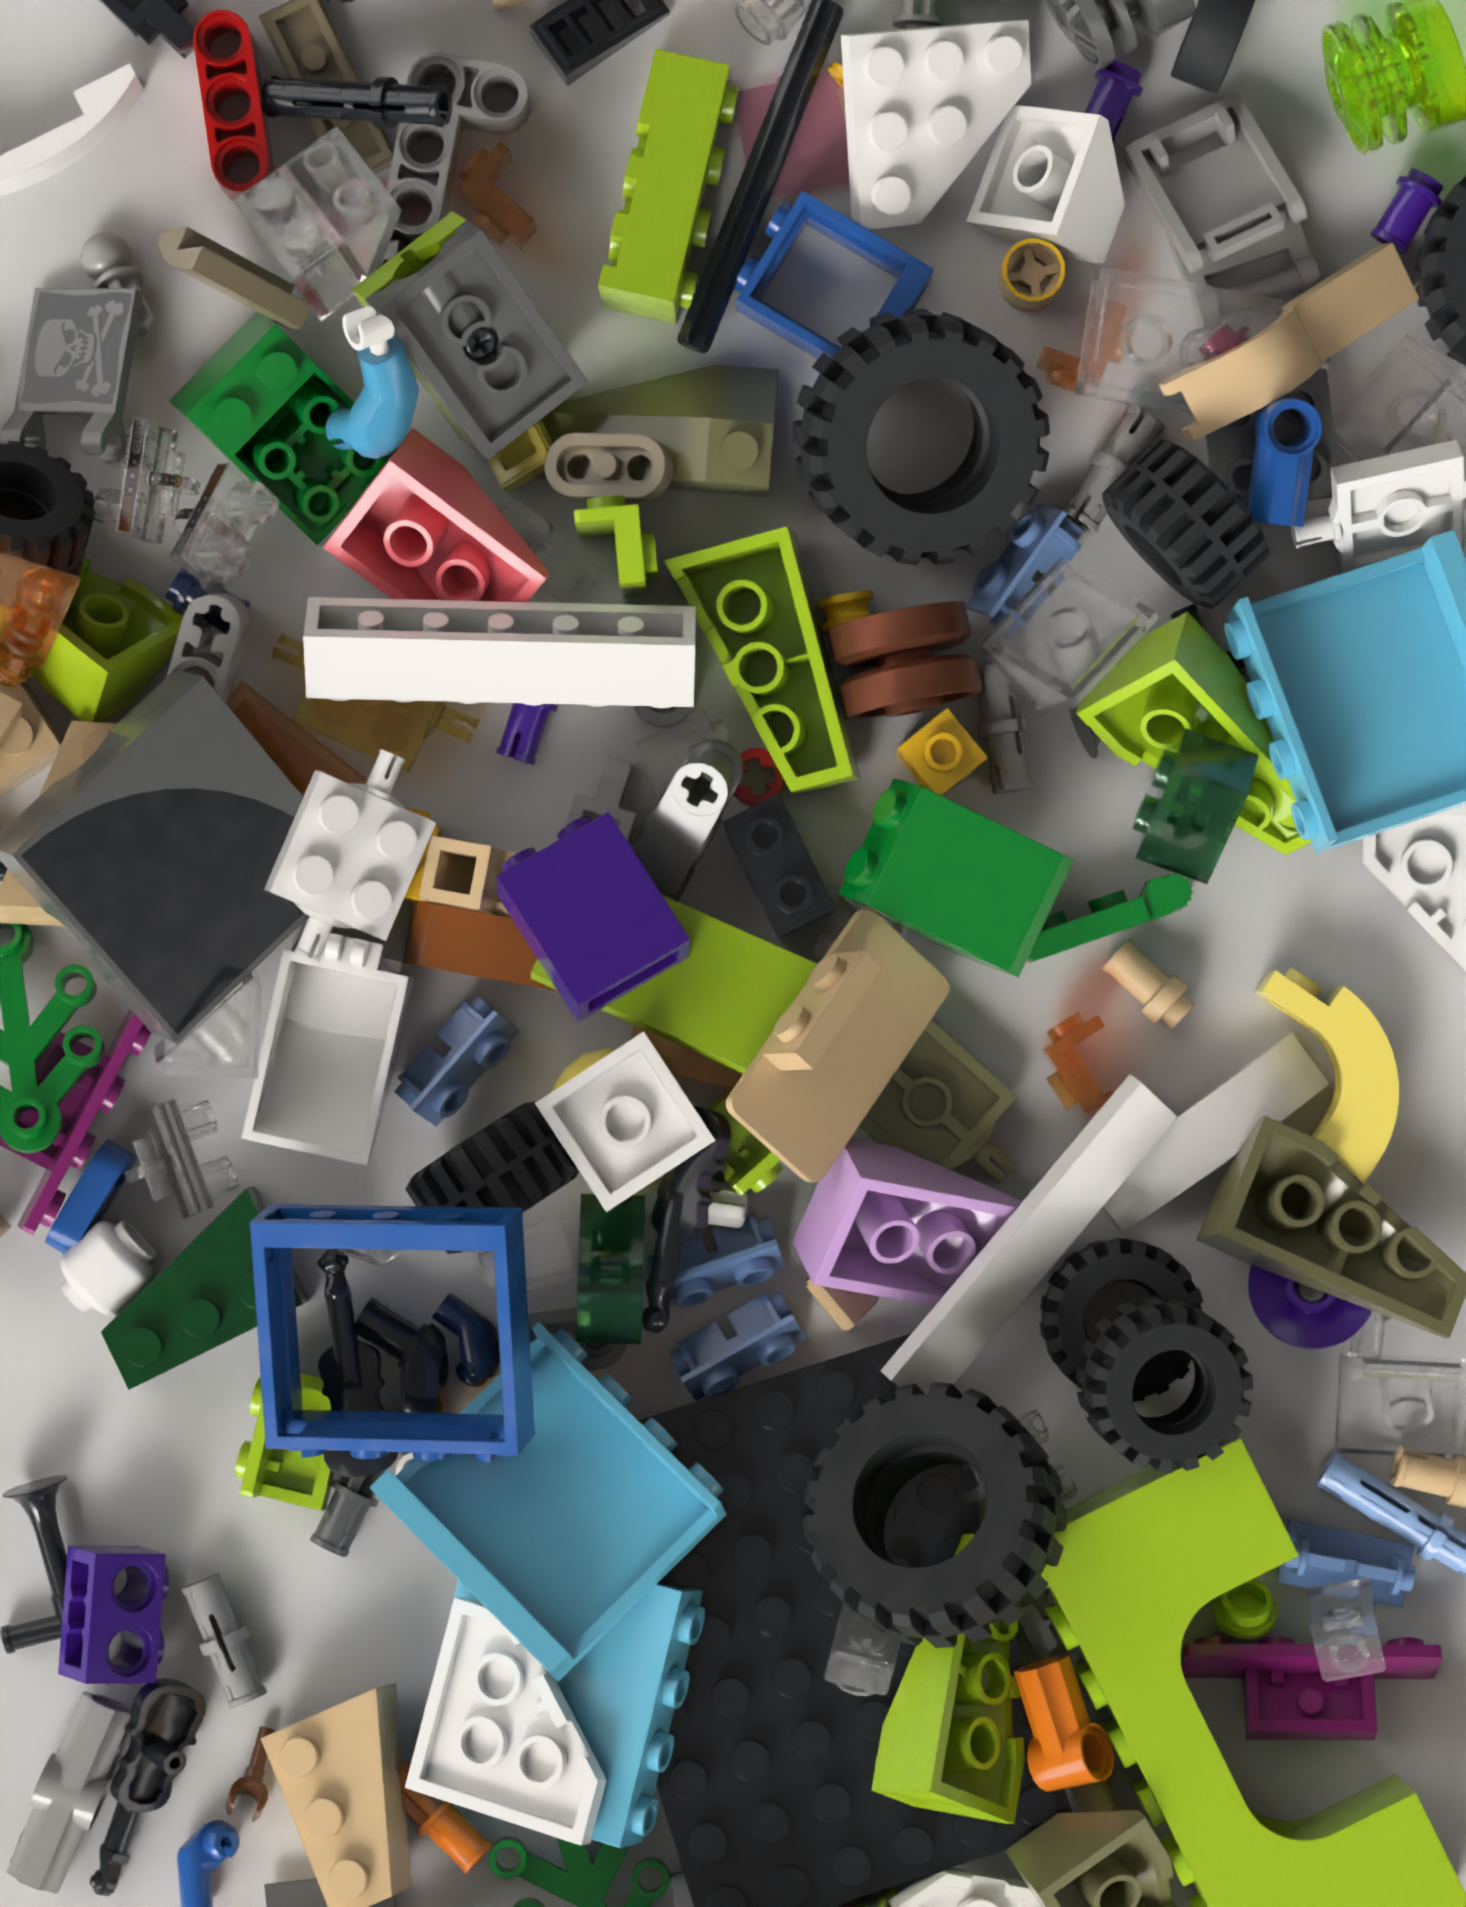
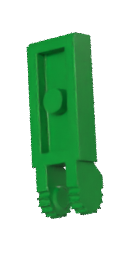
M1175 872L1173 875H1170L1168 873L1166 874L1167 876H1159L1145 882L1138 898L1128 901L1123 889L1087 902L1091 914L1067 922L1064 911L1048 915L1027 959L1028 963L1169 915L1174 911L1177 912L1178 909L1181 910L1184 906H1188V901L1192 900L1191 894L1194 892H1192L1191 887L1193 885L1189 884V878L1185 879L1183 874L1177 875Z

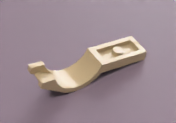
M1379 244L1280 307L1282 314L1265 330L1225 353L1204 362L1185 367L1160 383L1159 387L1164 396L1182 392L1196 421L1181 431L1186 441H1195L1267 406L1291 392L1309 379L1321 367L1322 361L1419 300V296L1394 244Z

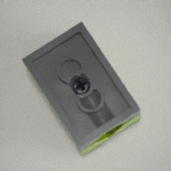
M453 211L351 289L363 307L371 306L376 311V315H384L392 321L394 336L402 343L415 378L423 385L433 399L434 405L458 438L487 461L589 382L483 230Z

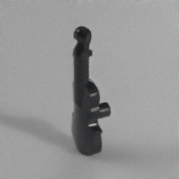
M693 1106L715 1138V1141L665 1173L661 1184L657 1188V1199L652 1210L651 1221L658 1235L649 1280L645 1285L649 1307L644 1309L641 1317L644 1329L649 1332L660 1333L667 1327L670 1318V1300L676 1296L678 1290L674 1286L682 1242L695 1240L705 1233L708 1226V1208L713 1201L710 1193L719 1192L725 1183L723 1171L726 1169L724 1158L731 1139V1128L725 1116L712 1109Z
M327 1249L317 1261L319 1268L326 1274L324 1295L327 1303L333 1344L321 1355L318 1361L319 1373L324 1383L322 1394L328 1397L331 1411L387 1412L380 1401V1390L385 1385V1380L380 1375L382 1366L381 1355L374 1346L357 1340L351 1299L352 1293L345 1276L349 1257L338 1249ZM327 1450L324 1453V1461L330 1470L340 1476L363 1477L384 1472L391 1468L400 1458L401 1452H389L388 1455L376 1459H357L350 1455V1451Z
M171 1678L156 1679V1683H147L135 1695L131 1707L130 1720L124 1728L131 1735V1741L126 1754L119 1761V1769L110 1787L111 1794L117 1801V1805L104 1843L100 1845V1870L95 1871L89 1882L96 1895L110 1896L114 1893L118 1885L121 1866L127 1864L130 1858L128 1848L140 1814L157 1810L167 1803L171 1795L172 1781L186 1765V1756L181 1750L185 1746L195 1745L197 1742L195 1734L205 1716L206 1703L199 1692L179 1680Z

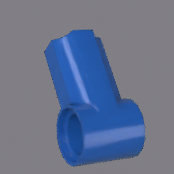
M1282 396L1257 410L1253 420L1256 444L1247 509L1254 519L1260 523L1303 527L1313 451L1322 433V423L1317 410L1308 402ZM1293 408L1301 419V430L1295 440L1288 444H1281L1273 434V424L1280 412Z

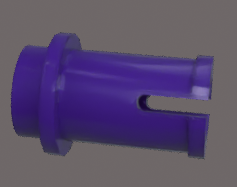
M1115 60L1104 69L1096 70L1094 76L1099 81L1085 110V113L1098 114L1108 119L1113 145L1115 136L1133 96L1139 97L1143 92V88L1139 85L1143 75L1131 66Z
M1411 168L1406 177H1398L1395 183L1400 188L1376 228H1373L1370 233L1381 244L1393 243L1399 254L1407 252L1408 245L1431 207L1438 208L1442 203L1441 198L1438 196L1444 188L1443 185L1428 174L1415 168Z
M513 703L500 746L497 747L496 753L535 765V757L550 710L557 712L558 705L542 704L532 706L523 703Z

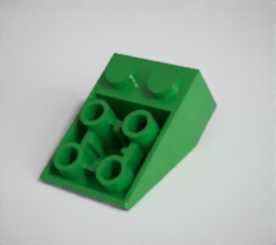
M255 312L169 401L316 545L341 522L394 453L393 451L389 455L373 459L361 456L355 449L341 450L333 446L337 440L342 439L328 440L326 435L327 420L338 409H351L354 402L275 322L258 312Z

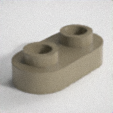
M569 433L561 436L551 445L544 463L545 475L552 488L560 494L576 500L621 495L625 496V501L627 502L650 501L665 492L671 483L674 471L673 460L667 448L660 442L642 434ZM585 458H589L591 463L590 472L586 477L578 479L576 475L578 463ZM648 459L651 463L650 474L644 480L638 481L636 468L641 461Z

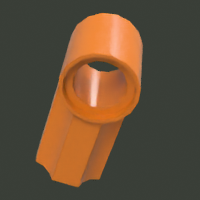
M1063 1654L1045 1658L1013 1671L1034 1736L1028 1746L1027 1761L1031 1776L1038 1787L1046 1792L1107 1780L1114 1768L1113 1746L1103 1727L1097 1723L1090 1722L1070 1656Z

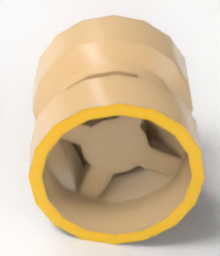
M1027 238L1015 243L1006 253L999 272V289L1003 299L1012 308L1022 312H1037L1047 308L1056 299L1065 277V262L1060 251L1052 243L1040 238Z

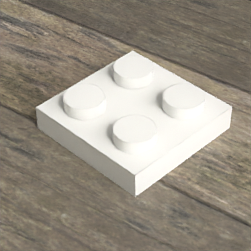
M644 1031L535 1102V1105L606 1212L715 1141V1138Z

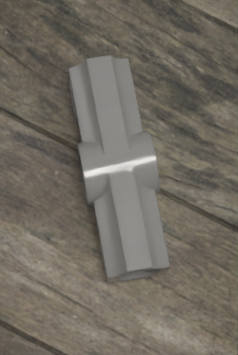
M87 1691L82 1693L57 1754H51L37 1782L29 1804L30 1807H33L32 1813L9 1861L10 1864L6 1873L16 1878L18 1882L37 1890H44L55 1894L59 1892L85 1830L90 1831L111 1785L112 1778L108 1775L128 1733L124 1728L129 1722L131 1710L122 1703L103 1695Z

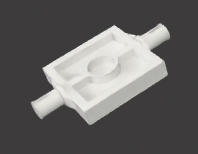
M1457 440L1330 468L1332 500L1327 515L1305 519L1303 527L1291 526V535L1296 549L1333 540L1336 550V562L1341 574L1419 549L1430 537L1451 530H1455L1461 549L1465 551L1466 478L1464 476V456Z
M380 749L366 784L346 783L321 771H314L264 888L266 891L294 902L304 914L310 916L294 952L320 962L321 954L333 926L337 928H355L378 939L387 940L436 825V822L405 809L395 797L390 795L403 763H405V759Z

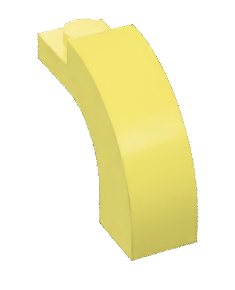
M1289 968L1285 976L1277 970L1269 971L1254 993L1310 1031L1325 1048L1333 1069L1334 1083L1330 1104L1310 1136L1324 1142L1339 1156L1337 1160L1364 1184L1383 1155L1392 1136L1399 1104L1398 1072L1388 1038L1369 1008L1345 986L1335 987L1325 1003L1316 998L1322 989L1297 970Z

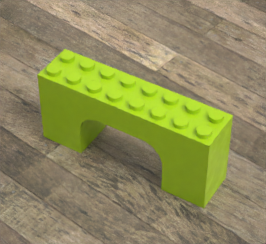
M1225 1436L1218 1443L1224 1453L1213 1461L1205 1454L1198 1456L1200 1466L1198 1468L1186 1471L1179 1464H1173V1471L1169 1473L1158 1472L1155 1468L1149 1466L1067 1507V1528L1062 1532H1055L1054 1538L1064 1547L1059 1564L1055 1567L1046 1564L1041 1574L1049 1583L1046 1589H1049L1056 1602L1045 1608V1611L1066 1650L1069 1651L1077 1647L1084 1659L1083 1662L1073 1666L1095 1709L1098 1710L1106 1706L1112 1717V1720L1102 1724V1727L1107 1732L1113 1749L1124 1768L1126 1769L1135 1764L1141 1776L1130 1782L1153 1827L1155 1828L1164 1823L1169 1833V1836L1161 1839L1160 1842L1171 1858L1173 1871L1178 1876L1183 1887L1193 1882L1198 1894L1187 1899L1190 1906L1466 1907V1893L1416 1792L1396 1774L1305 1818L1279 1820L1266 1817L1246 1805L1185 1681L1181 1666L1182 1640L1191 1619L1206 1603L1217 1596L1299 1556L1242 1439L1237 1437L1234 1442Z

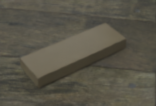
M290 0L259 15L260 21L288 78L360 82L321 0ZM308 118L342 190L391 167L394 150L383 128L375 127L372 121Z

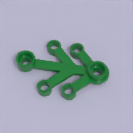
M0 923V929L11 928L15 930L14 939L7 945H0V1004L4 1031L0 1029V1061L9 1067L12 1088L11 1092L0 1085V1136L10 1148L16 1151L35 1153L46 1149L57 1139L62 1128V1114L58 1105L85 1070L97 1065L104 1056L105 1045L99 1033L93 1027L87 1025L76 1026L69 1030L64 1037L63 1049L66 1055L45 1080L38 1085L36 1062L77 1009L88 1005L94 999L97 986L92 974L84 966L73 964L64 967L55 979V989L57 992L30 1025L22 964L33 953L34 937L27 924ZM81 977L87 980L86 988L80 994L69 995L65 992V986L72 978ZM91 1038L95 1041V1047L90 1054L78 1056L73 1053V1047L79 1039ZM30 1109L39 1112V1120L36 1125L27 1129L18 1126V1117L22 1112Z
M502 1837L492 1846L488 1861L494 1874L504 1879L518 1876L578 1907H607L604 1897L630 1847L617 1848L602 1843L592 1863L587 1845L581 1846L556 1838L567 1869L565 1870L527 1851L525 1844L516 1837ZM507 1846L515 1848L520 1854V1863L514 1868L502 1867L496 1857L498 1850ZM646 1857L636 1863L631 1875L633 1889L622 1907H650L654 1899L661 1897L667 1891L670 1872L662 1860L655 1857ZM653 1867L659 1870L663 1876L660 1886L655 1889L644 1888L638 1880V1875L643 1869ZM528 1897L520 1899L513 1907H545V1905L538 1899Z

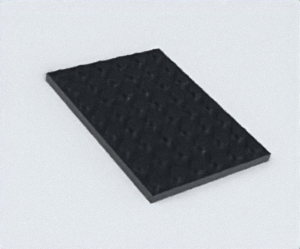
M912 1333L638 1420L643 1425L652 1417L677 1442L678 1446L671 1453L688 1470L697 1462L719 1483L724 1491L717 1499L721 1502L727 1514L659 1581L678 1588L695 1587L704 1590L700 1606L705 1609L704 1626L698 1641L694 1645H690L684 1669L690 1675L689 1687L684 1702L678 1709L674 1710L669 1734H672L674 1737L673 1753L665 1771L659 1772L656 1784L694 1907H831L1004 1851L1057 1813L1072 1812L1065 1789L1046 1792L1038 1787L1031 1776L1027 1753L1030 1740L1034 1736L1021 1697L1012 1698L1014 1737H1024L1025 1754L1015 1824H1004L913 1807L871 1791L882 1725L916 1646L898 1641L888 1631L881 1633L862 1619L830 1589L831 1584L818 1573L812 1561L811 1555L816 1548L805 1539L803 1519L807 1515H814L815 1512L803 1502L806 1482L809 1480L818 1481L821 1471L813 1465V1462L821 1446L831 1450L840 1438L833 1431L845 1417L852 1423L866 1414L862 1404L877 1395L886 1403L896 1399L895 1389L898 1386L881 1372V1369ZM960 1463L942 1464L920 1472L911 1478L893 1499L885 1520L884 1543L887 1555L899 1566L922 1568L942 1563L955 1555L963 1534L975 1535L977 1533L980 1523ZM1016 1635L1009 1640L1011 1675H1014L1013 1671L1025 1665Z

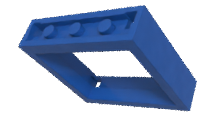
M270 1204L250 1221L266 1449L301 1451L302 1458L319 1456L327 1450L350 1451V1455L357 1459H376L388 1455L389 1452H413V1457L422 1461L446 1459L452 1453L476 1454V1458L479 1461L489 1463L496 1456L515 1457V1455L521 1453L535 1435L522 1208ZM292 1248L494 1251L503 1415L303 1410Z

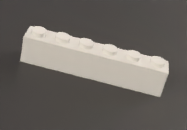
M308 597L303 634L306 698L331 699L334 701H347L350 699L394 700L403 703L413 701H450L463 704L479 702L523 703L532 706L542 704H580L592 707L623 705L651 706L661 709L694 707L696 606Z

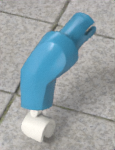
M365 306L343 316L345 336L350 345L355 350H358L357 354L364 388L351 409H338L330 415L326 424V435L328 440L342 439L337 440L333 444L338 449H355L361 456L376 459L392 453L406 437L413 419L419 387L403 345L394 336L392 321L384 315H376V311L371 306Z

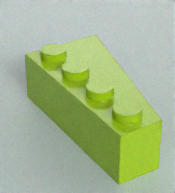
M655 48L637 122L636 136H639L637 148L633 147L624 176L622 198H625L623 210L619 209L615 213L610 233L611 243L608 260L612 262L611 266L603 264L598 283L602 308L672 324L677 323L680 307L689 309L699 277V272L688 270L693 246L705 248L713 210L702 208L707 184L719 186L726 156V148L716 146L721 122L733 124L740 92L739 86L730 85L731 74L729 64Z
M788 526L664 560L689 605L696 606V620L711 643L722 663V668L750 714L754 726L790 791L803 795L861 779L797 534Z

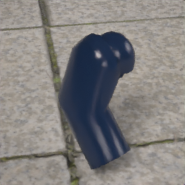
M449 1292L431 1318L459 1337L461 1362L456 1366V1374L460 1381L469 1387H481L486 1384L489 1378L496 1375L500 1365L497 1330L489 1319Z

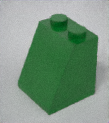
M894 778L889 789L884 791L875 803L872 812L873 823L862 846L851 855L846 864L844 872L845 881L839 895L867 909L874 910L884 918L959 956L1019 978L1074 860L933 791Z

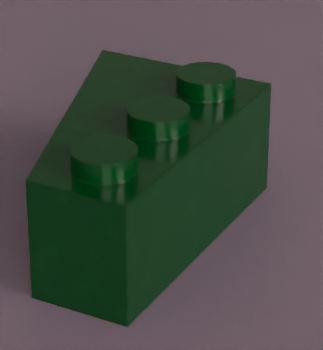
M255 1186L246 1188L101 1331L128 1390L257 1327L250 1221L261 1213L265 1206ZM293 1266L296 1307L311 1300Z

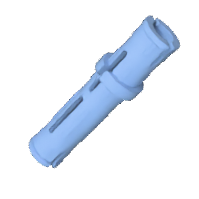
M1336 1450L1332 1454L1316 1480V1487L1323 1488L1366 1515L1369 1519L1379 1523L1418 1548L1417 1555L1424 1560L1430 1561L1432 1558H1435L1466 1578V1532L1453 1525L1454 1517L1444 1511L1439 1515L1435 1514L1398 1491L1389 1483L1382 1481L1342 1456L1341 1452Z

